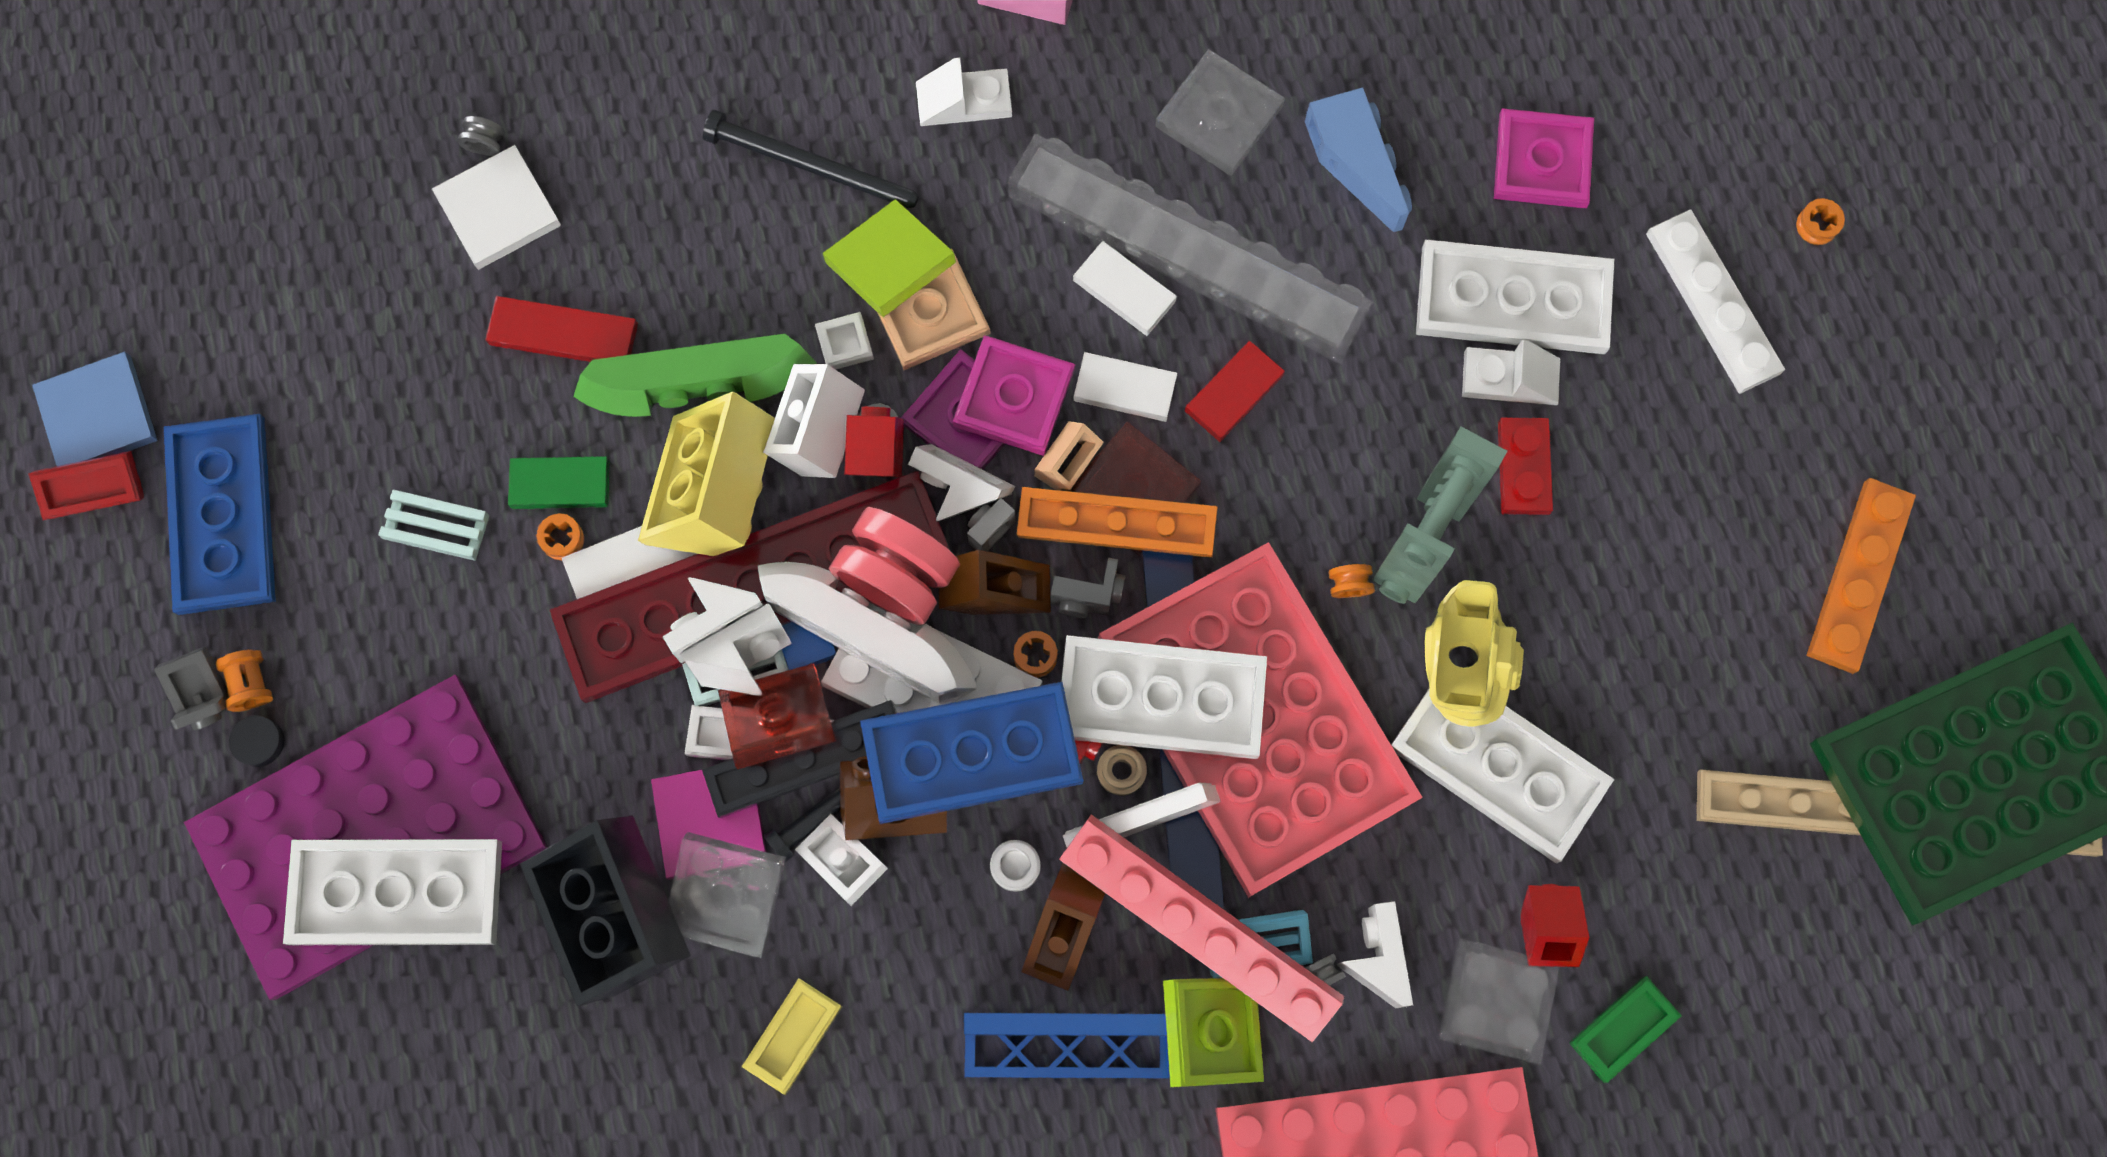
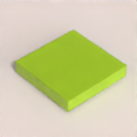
M896 199L822 253L826 264L882 317H885L956 263L954 252Z
M1224 978L1163 981L1170 1087L1264 1082L1258 1003Z

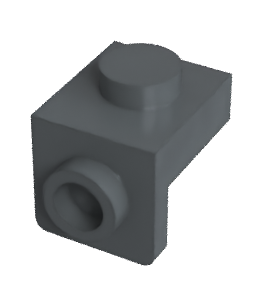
M1108 558L1103 585L1054 576L1051 605L1059 606V613L1074 618H1087L1088 612L1108 616L1110 603L1120 604L1126 576L1116 573L1118 559Z
M206 646L159 664L154 669L176 713L170 720L175 730L189 724L193 730H198L222 718L220 712L226 707L225 701L229 698V694Z

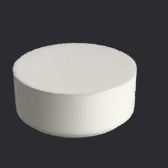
M1021 840L1006 841L999 845L992 854L990 861L991 874L995 882L1003 889L1014 892L1023 891L1031 887L1039 876V855L1027 842Z

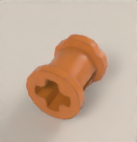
M242 650L229 653L215 662L217 670L224 673L229 698L225 701L228 711H246L272 702V692L265 689L259 665L264 660L260 650ZM241 674L245 675L248 687L244 686Z

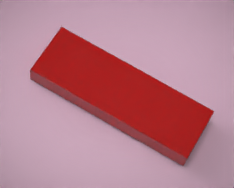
M496 296L485 340L491 346L591 362L595 359L631 355L638 323L634 318Z

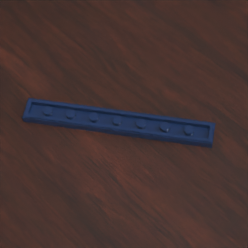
M1142 550L1147 607L1194 583L1192 555ZM1159 749L1162 792L1164 796L1183 789L1184 786L1164 751ZM1195 811L1165 822L1169 871L1224 909L1219 847L1200 813Z

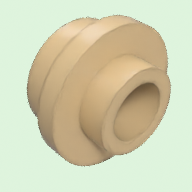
M1117 745L1106 750L1100 757L1097 765V776L1100 784L1108 792L1120 796L1129 795L1137 791L1144 783L1147 774V766L1143 756L1136 749L1126 745ZM1125 762L1130 766L1131 775L1127 779L1120 780L1113 775L1112 767L1116 763Z

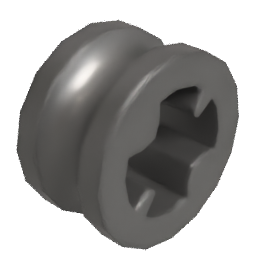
M468 116L464 118L462 127L466 132L460 133L457 141L458 144L472 153L488 156L498 154L501 147L497 141L503 140L505 130L499 124L482 117Z
M1334 953L1306 967L1308 971L1328 985L1346 977L1343 971L1335 969L1334 962L1336 957Z

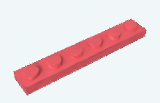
M1092 814L1060 857V861L1311 1042L1315 1040L1342 1006L1344 1000L1342 994Z

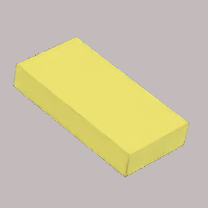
M798 978L742 1067L786 1095L843 1006Z

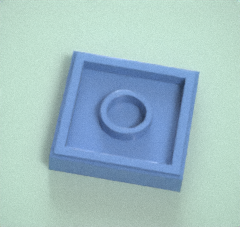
M125 351L32 385L56 466L124 453L158 441L132 358Z

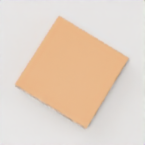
M956 256L955 264L885 317L878 313L903 370H907L982 338L984 335L991 334L988 323Z

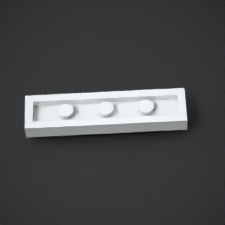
M1688 210L1650 228L1646 233L1647 237L1738 393H1743L1785 371L1780 359L1692 210Z

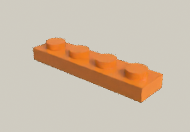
M1872 478L1864 481L1806 656L1852 674L1859 671L1916 495Z
M1022 487L1017 536L1018 538L1213 558L1218 507Z

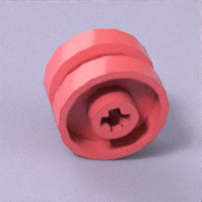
M867 507L852 529L856 540L862 547L856 545H844L841 547L829 570L842 584L860 594L875 606L886 612L894 613L909 623L920 626L924 625L937 604L931 589L927 586L933 588L948 586L960 563L949 549L916 526L881 509Z

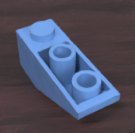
M1363 87L1310 102L1305 124L1319 162L1393 232L1402 230L1409 212L1412 210L1411 198L1405 185L1399 186L1394 172L1396 170L1395 154L1389 143H1383L1379 132L1381 119L1376 104L1368 102Z

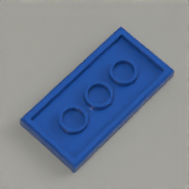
M261 414L164 426L173 613L183 615L276 602L265 418Z
M1063 682L860 720L879 824L1083 784Z

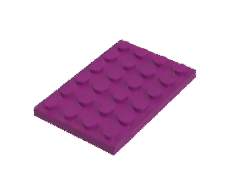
M457 675L449 677L184 822L269 1000H277L373 946L283 944L291 840L497 839L502 841L500 874L548 848L462 681Z

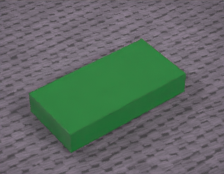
M606 456L510 458L508 505L511 509L608 507L610 461Z
M1643 976L1571 1040L1569 1044L1601 1081L1608 1083L1682 1015L1647 976Z

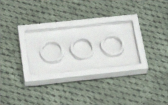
M1425 240L1422 246L1416 335L1519 345L1522 340H1528L1540 348L1606 354L1610 348L1614 259Z
M869 602L867 608L883 617L885 616L886 611ZM909 623L912 626L910 632L914 634L924 626ZM938 631L961 654L977 686L976 690L958 700L938 704L840 648L821 683L823 687L866 708L892 700L897 713L1042 686L1043 681Z
M1067 635L1062 682L1074 739L1258 759L1261 745L1267 656Z
M1429 688L1391 744L1396 754L1556 864L1561 862L1614 779L1507 706L1503 715L1498 720L1489 724L1475 727L1455 724L1446 719L1432 703L1429 696Z
M497 839L291 840L283 944L496 945L502 841Z

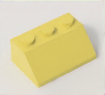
M733 391L673 416L638 541L648 546L716 556L745 546V542L752 529L751 518L756 499L763 487L762 476L768 457L763 452L775 418Z

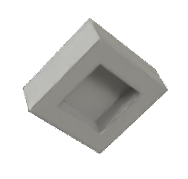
M1002 498L992 507L987 504L983 505L968 522L967 526L971 528L967 532L969 545L975 550L988 552L1016 522L1015 510Z

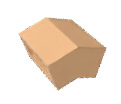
M1068 421L1035 468V477L1055 490H1071L1104 442L1084 423ZM1077 442L1080 443L1082 447L1061 475L1058 469Z

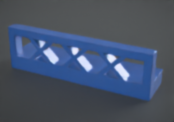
M964 1013L965 1077L1170 1078L1165 1014ZM976 1035L998 1036L1012 1050L997 1067H975ZM1006 1036L1027 1037L1016 1047ZM1035 1036H1049L1064 1051L1049 1067H1035L1020 1052ZM1057 1036L1078 1037L1067 1047ZM1086 1036H1100L1114 1051L1100 1067H1086L1072 1052ZM1108 1036L1130 1037L1118 1047ZM1138 1036H1159V1068H1138L1123 1051ZM1017 1055L1027 1067L1005 1066ZM1068 1056L1078 1067L1057 1066ZM1119 1056L1130 1068L1108 1066Z

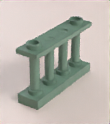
M1460 426L1417 497V500L1425 503L1424 509L1426 511L1419 527L1416 528L1410 524L1406 525L1372 581L1381 585L1379 591L1384 596L1398 603H1406L1407 600L1413 603L1418 601L1455 549L1440 541L1452 518L1460 522L1499 468L1507 450Z

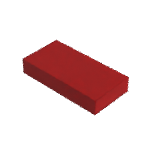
M1249 340L1185 407V412L1215 439L1221 442L1284 376L1285 371Z
M131 451L36 470L28 474L43 520L140 501L144 498L143 488Z

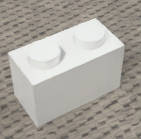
M793 364L763 453L800 476L836 478L846 448L847 415L858 414L865 390L828 364Z

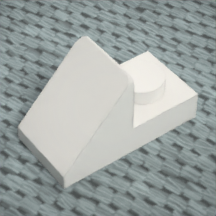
M959 57L952 59L916 81L920 126L1012 117L1007 68L962 73Z
M1522 340L1515 351L1467 347L1464 352L1462 397L1558 405L1560 358L1528 340Z
M932 444L915 447L908 465L922 471L920 478L925 482L946 489L948 485L950 486L936 521L951 518L997 501L1000 498L1010 496L1015 488L1014 485Z
M689 577V582L707 611L700 615L697 612L689 613L671 625L672 631L664 635L663 638L673 655L680 663L684 662L681 652L763 607L756 593Z
M768 603L681 652V655L701 686L751 695H762L763 693L749 667L762 660L771 658L779 650L790 645L791 641Z
M832 814L795 849L850 906L888 869L859 840H845L843 825Z
M1395 901L1374 904L1368 908L1369 917L1362 918V930L1366 947L1375 948L1376 957L1344 961L1337 964V966L1394 1008L1411 1006L1413 1001Z

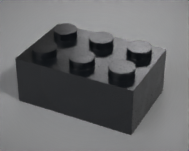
M633 815L596 820L520 863L577 1007L614 997L691 956Z

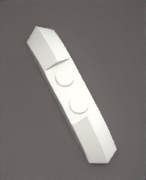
M775 562L758 565L764 597L774 612L938 704L958 700L977 689L973 675L961 654L948 639L931 626L925 624L916 634L910 632L912 626L898 615L887 612L883 617L867 608L869 602L855 591L844 588L840 593L835 590L839 580L829 570L797 562Z

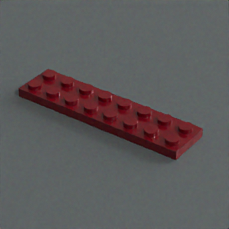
M919 471L751 533L745 542V546L716 556L695 554L550 609L581 701L584 703L591 702L682 667V664L686 663L685 661L680 663L673 655L663 636L672 631L671 625L679 618L692 612H697L700 615L707 611L689 582V577L756 593L764 606L767 602L759 578L758 565L775 562H797L829 570L841 547L844 545L862 547L856 540L852 529L867 507L881 509L907 521L949 549L940 524L936 521V514L923 481L920 478ZM838 581L835 590L841 593L844 588L848 587ZM774 612L782 626L792 622Z

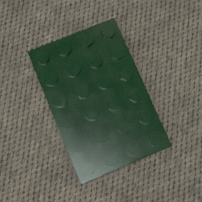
M2073 623L1817 738L1810 743L1811 748L1912 926L2107 835V678Z

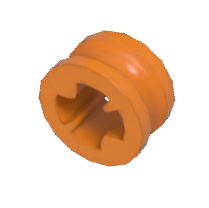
M1825 198L1815 199L1808 203L1797 217V231L1802 239L1810 244H1827L1844 227V212L1832 200ZM1817 213L1821 214L1823 221L1830 222L1824 231L1820 230L1817 222L1811 221Z
M560 513L545 518L539 525L536 535L541 549L549 557L561 561L562 557L580 551L585 539L579 524L567 514ZM568 527L572 528V532L567 533L571 539L568 545L564 547L562 544L557 543L553 547L549 546V542L554 541L550 535L552 530L558 528L561 531H565Z
M1344 565L1333 568L1328 572L1329 578L1335 581V587H1332L1330 590L1331 596L1334 598L1361 597L1375 592V585L1368 580V577L1373 574V567L1371 565Z
M1041 631L1027 632L1018 638L1014 646L1013 656L1015 665L1019 670L1036 678L1046 676L1054 669L1057 663L1058 650L1055 641L1050 635ZM1033 642L1043 644V653L1050 656L1045 664L1039 660L1038 667L1028 665V656L1022 653L1027 645L1032 649Z

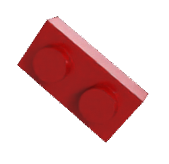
M1500 418L1498 421L1499 447L1507 450L1500 464L1501 514L1550 515L1553 511L1549 418Z

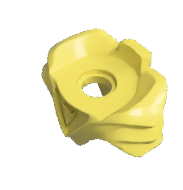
M1470 580L1459 582L1441 601L1437 616L1432 625L1426 628L1425 663L1430 686L1429 696L1432 703L1446 719L1462 726L1475 727L1498 720L1504 713L1509 691L1516 690L1520 686L1524 649L1520 646V642H1516V629L1514 627H1506L1502 621L1498 609L1497 589L1490 582ZM1466 646L1476 652L1478 661L1470 667H1458L1451 662L1449 653L1456 647Z

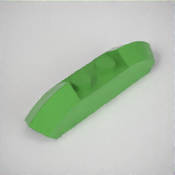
M786 334L595 359L580 374L573 397L592 408L614 415L632 417L651 416L654 403H659L664 408H677L688 404V399L707 396V399L711 401L732 391L735 393L744 391L746 400L749 402L764 399L785 390L793 364L817 363L800 344Z

